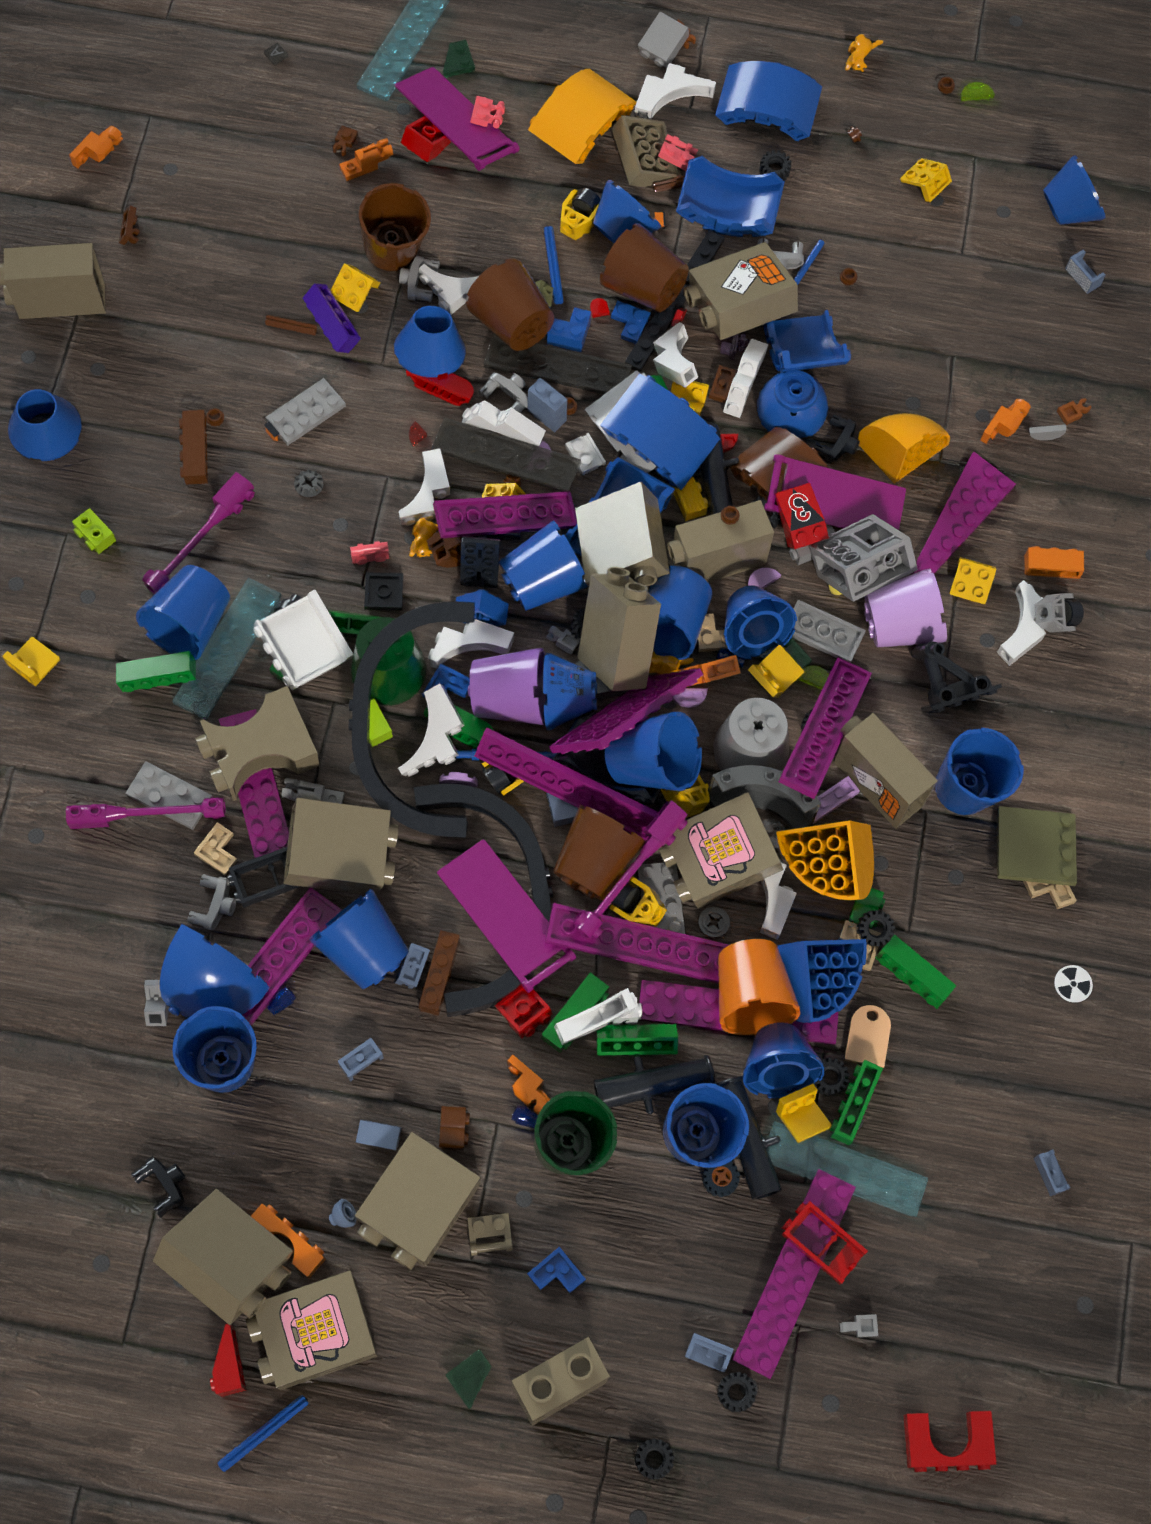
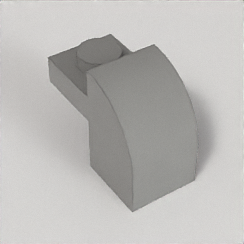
M145 980L146 1004L144 1015L146 1026H166L169 1007L161 997L160 980Z

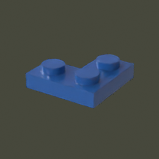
M617 301L611 314V319L626 324L621 334V339L634 344L638 342L650 318V312L621 301Z
M440 663L424 692L438 684H442L446 691L449 690L465 698L468 694L470 678Z
M560 1247L527 1273L540 1291L556 1277L569 1294L586 1280Z

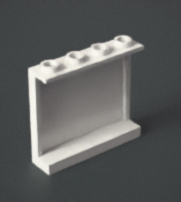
M316 590L309 592L306 597L260 621L257 619L254 623L253 630L258 638L261 637L264 642V650L267 654H271L274 659L272 661L277 671H281L284 684L288 687L290 686L291 690L341 665L353 656L351 649Z

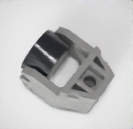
M1073 593L1046 595L1035 604L1036 624L1048 632L1076 631V626L1082 622L1084 617L1083 606L1077 599H1073Z

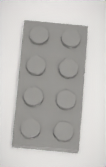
M323 378L265 418L280 433V438L288 446L346 407V403Z
M797 600L793 608L797 621L795 622V632L792 638L835 658L839 657L851 663L866 630Z
M145 761L125 793L126 796L147 807L201 805L205 798H213L212 795ZM198 812L163 815L194 830L203 814Z
M665 862L641 865L637 870L639 881L655 890L667 909L657 928L685 934L681 898L673 881L678 879L677 864L668 868ZM641 889V895H640V896H641V899H642V897H643L644 894H645L644 891H643V889Z

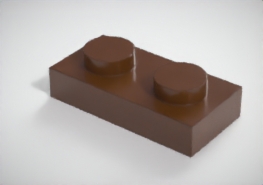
M719 365L709 399L726 403L731 383L736 374L735 369Z

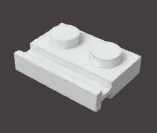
M589 433L565 443L567 451L582 476L606 464L605 459Z

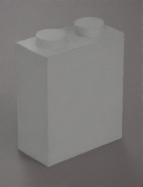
M659 12L638 44L640 55L646 59H652L660 67L664 66L667 68L689 37L688 27Z

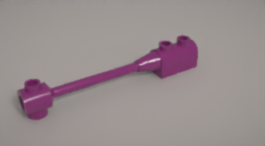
M234 473L213 497L215 509L206 524L163 571H153L150 569L144 574L142 581L150 592L155 594L170 580L169 575L213 526L230 516L233 512L235 514L241 512L243 508L241 503L245 499L250 501L255 495L252 483L239 473Z
M224 797L205 798L201 805L126 808L107 804L73 805L66 807V822L70 829L110 827V821L126 818L127 816L201 812L205 818L220 819L226 815V805Z
M672 800L664 804L643 832L648 836V839L642 847L639 856L594 912L582 910L573 920V923L576 925L575 928L588 939L592 937L596 939L602 933L603 929L600 927L603 924L601 915L646 858L648 859L665 844L671 845L676 839V836L673 835L677 829L681 831L687 825L688 821L685 820L688 816L687 813Z

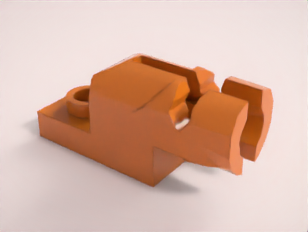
M112 125L100 133V135L91 131L69 154L72 165L79 168L87 161L88 157L101 162L114 150L113 145L117 146L123 140L121 131Z
M385 138L379 140L377 144L372 143L356 150L355 158L339 164L346 181L378 170L379 162L393 156L391 144L388 145V139Z
M1016 399L1009 408L1001 406L985 429L980 441L987 444L989 439L993 440L997 433L1006 437L1014 434L1022 423L1023 418L1028 414L1031 405L1023 399Z
M736 655L677 670L684 671L700 668L703 675L697 679L698 682L694 685L741 674Z
M512 1055L508 1059V1069L515 1076L520 1075L519 1079L512 1086L514 1095L528 1107L536 1103L533 1110L538 1115L543 1106L550 1100L543 1090H539L544 1080L517 1057Z

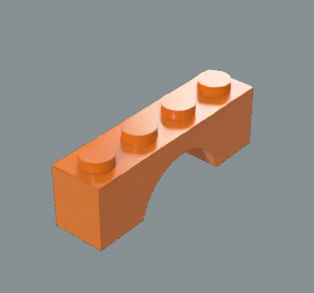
M261 1204L251 1217L273 1235L285 1236L292 1242L294 1247L292 1264L310 1279L326 1260L322 1256L325 1252L316 1244L313 1247L307 1243L309 1238L301 1231L298 1234L291 1229L294 1225L286 1218H283V1220L276 1216L278 1212L270 1204L267 1207Z

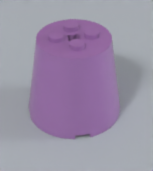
M535 648L473 660L470 670L468 695L471 699L474 716L545 725L544 705L547 699L546 694H543V671L546 655L544 649Z

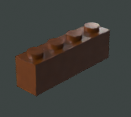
M182 411V418H179V426L183 431V434L179 435L180 445H183V450H180V461L183 462V467H180V476L184 478L186 485L207 484V420L205 411Z
M440 930L419 1003L420 1011L439 1016L445 997L444 993H446L459 948L460 935Z

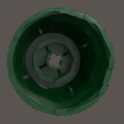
M382 617L374 619L360 630L351 663L353 683L355 682L361 659L368 646L394 618ZM411 630L402 635L388 648L377 666L371 687V700L375 699L379 705H397L408 701L419 692L426 678V661Z
M584 1091L560 1093L551 1098L537 1116L534 1131L535 1153L540 1163L553 1173L561 1175H585L601 1168L610 1159L616 1148L617 1123L615 1117L606 1103L593 1094ZM567 1138L569 1143L565 1146L563 1142Z

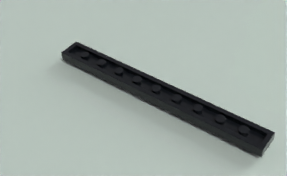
M709 229L687 264L689 270L711 262L723 244L725 237ZM689 272L685 285L673 303L664 311H657L625 360L627 367L635 371L637 370L639 373L642 371L655 350L653 342L666 333L677 309L681 308L686 302L684 287L690 286Z

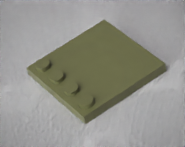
M999 806L997 809V878L1075 886L1077 884L1075 814Z

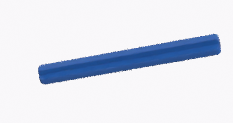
M546 226L544 228L551 285L553 287V299L555 304H562L563 292L554 229L552 226Z
M303 1395L296 1398L218 1461L219 1468L224 1472L227 1471L308 1405L307 1399Z

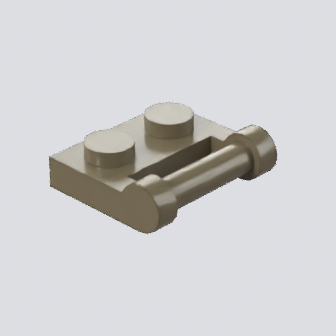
M509 1213L467 1218L471 1256L477 1255V1253L498 1250L513 1251ZM505 1236V1241L476 1245V1239Z

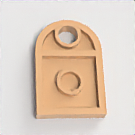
M866 1005L859 1008L853 1014L849 1026L844 1061L862 1064L864 1060H867L884 1068L891 1022L883 1009L874 1005ZM867 1012H875L877 1014V1020H869L867 1018Z

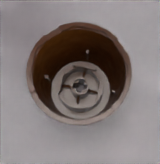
M387 183L373 188L365 195L359 207V223L364 251L368 260L377 268L385 271H398L412 263L431 223L429 206L423 196L416 190L413 191L406 188L403 184Z
M637 223L633 225V229H626L612 246L603 264L606 266L605 271L600 273V284L608 290L658 312H662L679 295L685 285L689 267L644 226Z
M506 259L499 266L497 264L492 265L474 281L467 293L469 298L466 302V307L469 312L515 351L528 349L538 343L553 325L554 314L526 266L518 259Z
M580 805L553 872L571 889L575 891L578 889L590 899L596 898L603 901L639 856L646 841L635 832L629 834L623 830L625 826L609 816L590 807Z

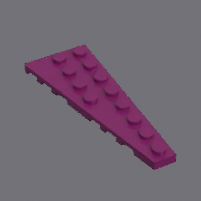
M973 452L916 561L918 570L911 573V575L931 568V573L935 574L1009 494L1016 483L977 453Z

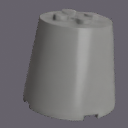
M751 698L735 707L717 731L714 739L715 761L720 770L737 766L756 765L783 771L789 757L788 723L784 712L777 704L764 698Z

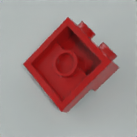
M522 984L495 1005L499 1013L508 1021L509 1026L521 1039L525 1036L527 1038L532 1036L537 1026L540 1024L545 1025L551 1020L552 1011L548 1004L534 989L528 993Z

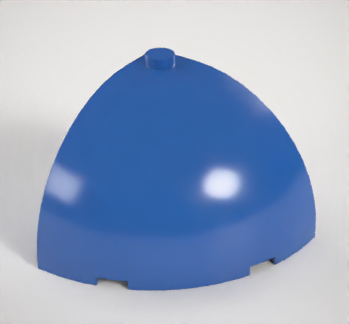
M181 924L168 948L160 975V993L163 1001L169 1007L168 1011L176 1016L181 1014L189 1018L200 1009L221 1006L233 1009L243 1015L258 1004L270 988L267 983L258 975L255 978L252 969L217 943L212 946L204 938V935Z
M866 939L800 941L777 945L800 1007V1016L796 1021L810 1023L827 1019L834 1013L841 1011L849 1003L863 977L861 972L863 965L866 964Z

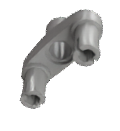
M763 238L757 241L758 245L763 242ZM764 239V242L769 244V241L767 239ZM797 242L792 244V253L773 251L786 270L799 268L804 264L803 243L799 242V247H797Z
M416 256L410 269L401 268L399 283L408 285V300L432 301V290L429 291L417 287L420 276L419 267L425 264L438 272L440 261Z
M492 373L488 378V382L479 390V393L482 396L485 395L484 398L488 399L496 388H500L516 401L512 406L513 409L521 413L524 409L528 408V397L522 391L526 383L517 374H513L508 379L498 373Z
M203 874L201 878L204 880L200 879V886L216 889L208 914L190 911L189 915L191 917L188 916L187 922L203 926L204 929L214 930L223 914L233 915L236 908V899L229 897L230 882L228 878H216Z

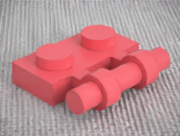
M477 96L470 123L487 127L488 123L493 124L494 128H499L503 121L502 115L505 112L504 102L499 101L497 105H492L493 100Z
M667 134L658 157L686 171L689 160L695 158L694 156L697 154L698 149L692 147L693 145L690 143L686 144L680 141L679 137L675 135L673 137Z
M375 541L374 544L363 545L361 543L350 547L353 564L363 565L367 562H383L389 559L387 542L380 543V541Z

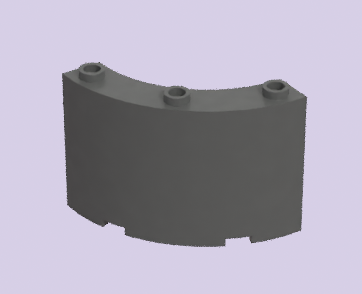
M756 765L732 767L713 774L708 791L710 804L713 808L748 792L755 808L776 813L792 829L812 826L821 802L817 797L812 799L779 783L778 781L783 771Z

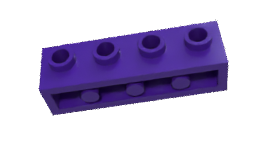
M314 283L304 295L303 300L315 317V321L322 328L324 335L331 342L333 349L336 352L349 353L361 337L328 286Z

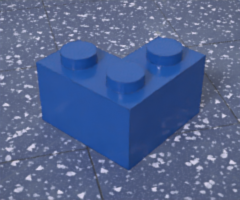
M574 307L570 322L554 318L553 325L549 332H547V344L582 352L591 324V311Z
M484 589L456 597V601L475 602V619L496 627L506 625L509 604L502 601L500 597H495Z

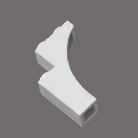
M679 322L653 342L658 355L653 361L658 374L683 387H687L698 378L694 363L681 355L683 346L688 340V335L684 324Z
M751 339L742 355L738 371L731 383L723 410L724 413L738 418L741 417L755 377L764 360L768 344Z
M485 400L467 408L462 415L463 420L461 424L466 428H482L500 433L519 442L530 450L540 445L546 431L512 407L505 411H500Z
M440 448L422 452L425 467L424 481L414 500L399 510L401 525H413L420 518L432 521L436 518L433 508L434 498L442 499L450 495V486Z
M1024 580L1015 590L1020 608L1018 627L1015 633L997 651L999 656L1009 666L1042 641L1046 634L1044 629L1036 624L1035 604L1043 598L1035 592L1032 585L1027 584Z
M477 619L473 623H466L463 633L443 627L442 632H438L435 643L437 644L435 649L432 648L428 656L430 665L437 669L440 663L443 664L453 656L475 650L492 651L502 655L509 654L514 641V632Z
M780 860L782 867L785 870L786 864H783V861ZM784 870L761 880L766 896V914L760 933L778 940L797 894L788 886H778Z
M627 988L577 1015L556 1023L554 1028L561 1044L563 1045L605 1027L614 1020L630 1014L636 1008V997Z

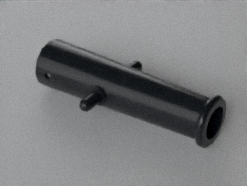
M707 423L717 430L716 434L720 440L692 477L694 479L698 477L703 478L711 515L720 513L727 506H733L727 470L729 467L738 464L739 459L737 457L728 460L724 458L719 425Z
M707 1054L702 1059L651 1069L644 1068L641 1056L636 1055L634 1056L636 1068L634 1072L593 1080L595 1095L606 1103L609 1108L641 1101L644 1102L646 1113L651 1115L654 1112L651 1100L653 1097L684 1090L696 1084H715V1073L712 1061Z
M743 1076L732 1077L717 1083L718 1086L733 1092L740 1099L747 1112L749 1133L743 1146L744 1148L737 1157L740 1159L751 1199L757 1200L781 1192L782 1188L768 1152L769 1146L780 1143V1137L773 1136L765 1139L762 1136L743 1083Z

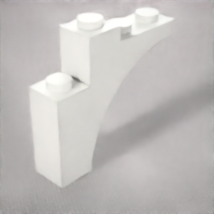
M669 63L663 79L656 76H646L635 106L634 117L652 120L653 116L664 105L683 97L704 96L713 98L716 82L685 74V67Z
M425 264L419 267L421 282L431 287L434 294L439 298V306L448 311L450 315L468 301L469 296L467 293L471 285L479 277L455 278L440 274Z
M438 684L424 692L428 706V727L424 740L417 752L398 768L404 776L408 775L410 777L415 775L422 766L426 768L433 765L435 759L441 764L445 763V765H448L455 761V757L459 755L449 734L455 735L462 730L461 727L465 725L442 684Z

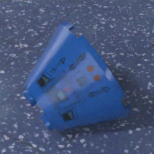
M546 653L543 671V694H546L547 699L544 705L546 730L554 729L592 710H597L596 672L587 670L551 653Z

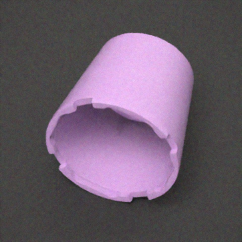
M931 568L896 580L864 596V616L866 622L868 621L869 623L868 631L870 638H873L877 648L927 644L933 641L943 643L947 641L946 622H942L940 614L944 613L942 599L934 573H931Z

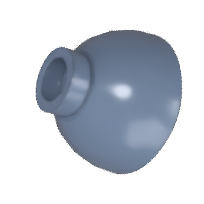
M341 1199L334 1205L332 1214L329 1215V1220L333 1226L352 1227L356 1224V1211L349 1201Z

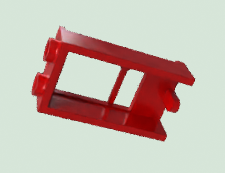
M811 1201L807 1204L802 1202L795 1211L798 1214L792 1221L789 1218L782 1228L785 1231L781 1235L840 1285L868 1250ZM810 1213L815 1215L835 1233L818 1256L813 1254L792 1235ZM839 1236L847 1244L830 1265L827 1266L820 1260V1257Z

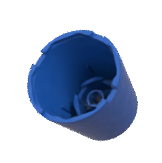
M554 520L499 561L503 571L501 576L504 582L510 585L512 597L515 601L520 602L525 611L589 587L582 577L585 573L565 535L560 536L558 533L560 528Z
M186 565L140 607L136 613V620L140 627H144L147 630L146 636L166 652L173 654L190 651L195 660L202 656L230 601V594L225 585L207 570L194 565Z
M669 566L670 574L657 578L656 583L648 588V593L661 603L653 648L657 655H671L679 660H684L695 649L712 598V589L709 583L695 571L682 566Z
M671 712L637 722L635 728L622 733L623 736L621 738L611 741L609 743L610 746L605 748L607 769L611 777L619 784L684 791V789L691 787L695 783L701 768L702 747L698 748V730L691 718L682 712Z
M970 729L963 732L951 744L936 776L938 782L935 785V791L938 799L948 810L960 815H972L1005 800L1018 789L1023 778L1024 767L1021 764L1019 750L1008 737L993 729Z
M372 889L367 891L364 897L360 896L325 924L327 928L323 931L318 930L309 939L316 948L362 990L373 983L375 985L385 978L384 976L387 972L396 970L400 966L401 960L409 953L407 946Z
M213 1006L196 1011L195 1014L182 1022L174 1037L173 1058L178 1070L189 1082L214 1092L225 1093L240 1088L252 1074L257 1041L252 1026L240 1013L227 1007ZM222 1057H225L226 1061L220 1064L218 1060H222Z
M712 1083L696 1084L682 1091L672 1102L663 1126V1139L669 1152L682 1162L703 1168L719 1167L732 1161L744 1148L743 1146L749 1133L747 1112L740 1099L730 1090ZM697 1129L698 1133L693 1135L692 1130Z

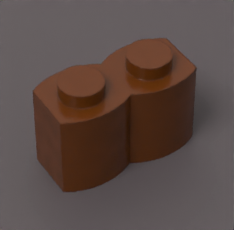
M441 1106L439 1149L464 1150V1145H468L469 1133H465V1125H469L470 1113L466 1112V1107Z

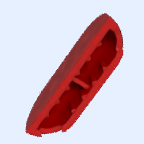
M406 370L407 377L410 376L415 382V387L453 405L468 404L473 396L474 389L472 384L456 374L451 373L448 375L444 373L433 378L419 376Z

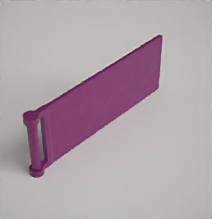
M434 67L395 84V87L474 163L478 171L511 153L519 152V145L516 142H512L498 128H494L493 124L488 123L487 127L470 123L474 105ZM505 145L508 146L507 148H505V149H503V150H501V151H499V152H497V153H495V154H493V155H491V156H489V157H487V158H485V159H483V160H482V159H479V158H481V157H483V156H485V155H487V154H489V153H491V152H493V151H495V150H497V149H499V148H501V147H503V146H505Z
M774 455L773 461L775 463L768 501L764 507L766 511L779 513L778 506L775 505L774 493H777L782 463H785L786 469L781 491L809 482L826 525L843 529L874 514L899 530L906 488L798 461L783 455Z
M484 839L437 871L438 876L528 993L533 990L534 986L568 961L572 962L576 959V955L570 948L545 943L549 924L548 920ZM561 950L565 953V955L529 981L525 978L526 975Z

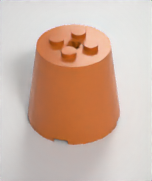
M765 939L743 940L725 947L719 953V1022L724 1031L735 1035H756L758 1030L772 1023L792 1024L798 1019L800 1007L778 946L774 942Z

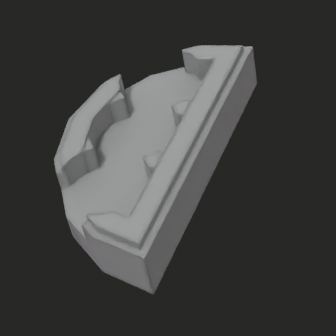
M1066 425L1030 427L1029 432L1030 436L1034 439L1053 440L1065 434Z

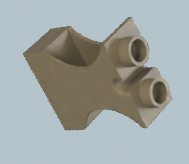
M288 686L266 694L263 705L257 714L242 724L224 727L211 724L205 720L200 721L204 734L195 738L203 759L214 756L215 761L218 762L219 768L209 771L217 792L228 789L233 801L237 800L239 790L244 782L258 771L267 768H284L299 775L320 766L317 751Z

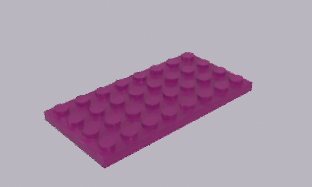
M697 668L648 676L645 689H633L625 692L550 745L551 752L565 754L570 751L577 753L581 750L591 751L595 748L599 750L610 746L609 743L611 741L621 738L623 736L622 733L635 728L637 722L646 720L648 714L660 710L662 704L671 702L673 696L683 693L687 686L697 683V679L703 675L701 669Z

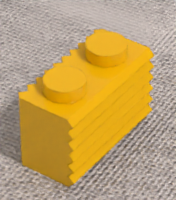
M694 477L690 478L682 490L673 487L675 489L673 494L685 521L706 515L707 508L709 507L706 497H702L701 485L699 482H695Z

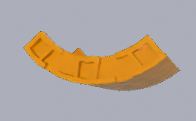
M591 69L580 70L561 85L556 86L553 94L548 98L537 115L531 119L528 130L573 163L583 164L594 147L595 143L593 141L599 134L602 136L612 126V122L614 120L618 121L622 115L630 116L637 102Z

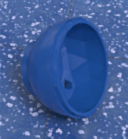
M800 370L781 372L767 381L761 389L757 400V412L761 424L767 431H771L775 427L786 428L798 438H804L814 435L824 424L828 413V399L822 385L810 374ZM790 412L796 413V416H791Z

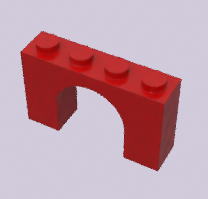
M991 1411L966 1413L968 1443L964 1451L955 1457L945 1456L933 1446L930 1438L928 1413L903 1415L908 1468H914V1472H927V1467H935V1471H948V1467L956 1466L957 1471L969 1470V1466H977L978 1470L991 1469L990 1465H996Z

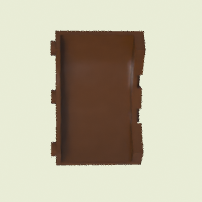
M780 427L772 429L737 457L739 463L729 467L736 480L742 481L749 486L752 484L758 488L757 492L766 501H768L775 454L829 468L820 458L815 448H810L804 441L786 428L782 429ZM782 463L777 492L782 490L786 469L785 463Z

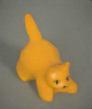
M864 34L858 35L848 48V52L852 54L848 57L845 70L848 71L852 67L853 70L864 72L863 68H867L864 58L872 49L883 44V40L871 43V40L867 39Z
M420 518L412 529V535L415 536V539L410 547V557H413L415 553L419 558L430 557L432 551L429 550L426 540L439 530L437 524L425 518Z
M653 648L649 673L664 674L677 672L681 665H688L694 660L693 658L679 660L671 655H657Z

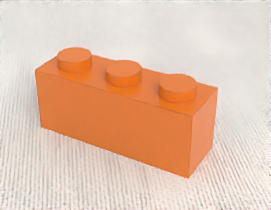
M1033 546L1031 548L1028 547L1024 555L1025 575L1080 579L1084 572V551H1078L1077 549L1062 550L1056 547L1046 549Z

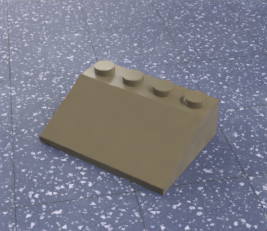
M622 115L611 128L629 185L647 187L652 186L654 182L682 176L679 167L658 157L668 134L664 121Z

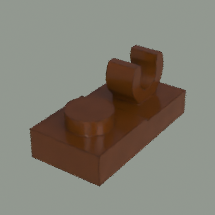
M131 205L123 213L119 244L125 245L128 240L133 244H136L139 240L133 236H137L140 231L133 228L137 221V215H135L136 207Z

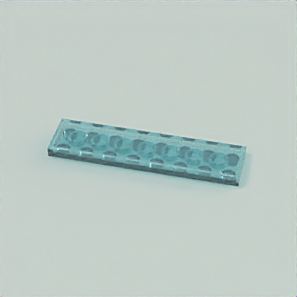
M409 0L358 81L357 89L388 101L396 88L395 84L400 82L448 5L449 0Z
M248 578L209 640L202 656L197 660L196 680L182 684L172 701L173 704L205 720L208 719L257 638L253 630L255 621L257 619L260 621L271 615L282 597L280 592L253 579Z
M776 1121L773 1122L768 1138L779 1136L781 1139L780 1143L768 1147V1152L774 1166L812 1180L817 1170L820 1169L855 1186L856 1188L853 1193L855 1196L914 1218L917 1217L928 1182L927 1177L816 1136L798 1143L784 1124Z

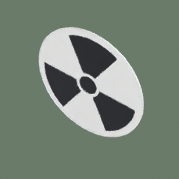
M1069 965L1061 968L1056 974V991L1066 1001H1084L1092 992V979L1083 968Z

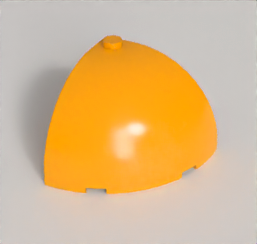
M908 413L893 414L878 419L864 427L858 434L859 446L894 484L944 449L950 442L949 433L941 425L927 417Z
M844 821L776 832L781 853L785 856L789 868L809 888L822 895L841 900H862L868 896L874 876V850L871 825L855 821Z

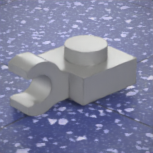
M555 626L549 629V634L546 636L550 641H557L555 646L570 655L580 644V638L576 640L574 638L575 634L572 635L567 629L561 632Z
M876 1314L854 1316L855 1322L840 1323V1332L856 1331V1338L878 1336Z

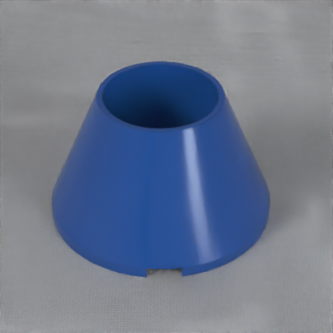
M1076 155L1068 160L1043 190L1046 201L1059 225L1100 221L1106 218L1103 207L1099 205L1097 192L1082 163L1077 162L1076 159L1078 158Z
M607 180L593 225L612 243H615L626 229H633V225L637 223L644 226L651 233L658 231L662 227L656 219L651 218L650 212L619 185L617 187L613 185V181Z
M425 306L418 309L394 342V354L399 359L400 365L409 372L423 377L434 378L444 373L449 375L459 369L465 359V344L452 316L448 311L437 306Z
M41 389L30 390L19 398L8 424V435L13 447L24 457L40 459L41 461L55 460L69 453L78 443L82 430V421L77 409L66 399ZM38 414H53L45 422L38 424L29 423Z
M744 586L736 590L728 599L724 630L725 643L728 649L740 658L766 657L778 645L783 647L792 638L795 632V622L797 621L796 613L787 601L758 586Z
M772 1023L762 1027L755 1035L743 1072V1082L745 1087L755 1095L762 1093L767 1094L768 1098H782L814 1084L818 1079L821 1081L824 1076V1065L797 1027L789 1023Z

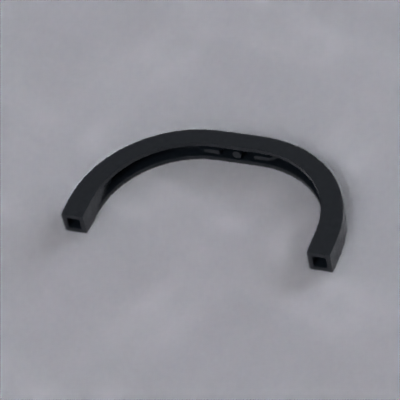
M450 601L431 603L415 608L394 619L381 630L365 651L355 677L353 700L350 699L349 711H352V719H349V731H352L354 762L364 787L380 808L391 811L390 816L396 821L411 829L430 835L466 837L468 815H444L420 810L400 799L385 784L374 764L370 748L371 687L381 658L397 639L410 630L429 623H473L475 621V602Z
M435 784L414 787L416 808L426 811L439 808L469 809L487 815L505 827L523 851L529 872L533 902L549 922L551 915L550 898H553L552 886L548 887L547 880L550 879L549 868H545L537 838L524 818L504 800L472 786ZM510 969L497 980L481 987L444 993L447 1017L471 1014L491 1008L515 991L521 983ZM535 970L526 975L525 978L529 980L531 976L534 974Z

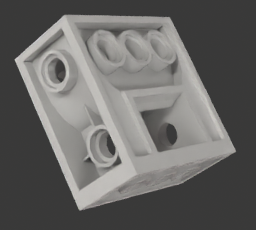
M874 514L829 535V539L809 545L818 577L853 602L918 570L910 537ZM867 539H870V544L866 543L865 541ZM886 557H888V558L890 559V560L887 561V562H885V558H886Z

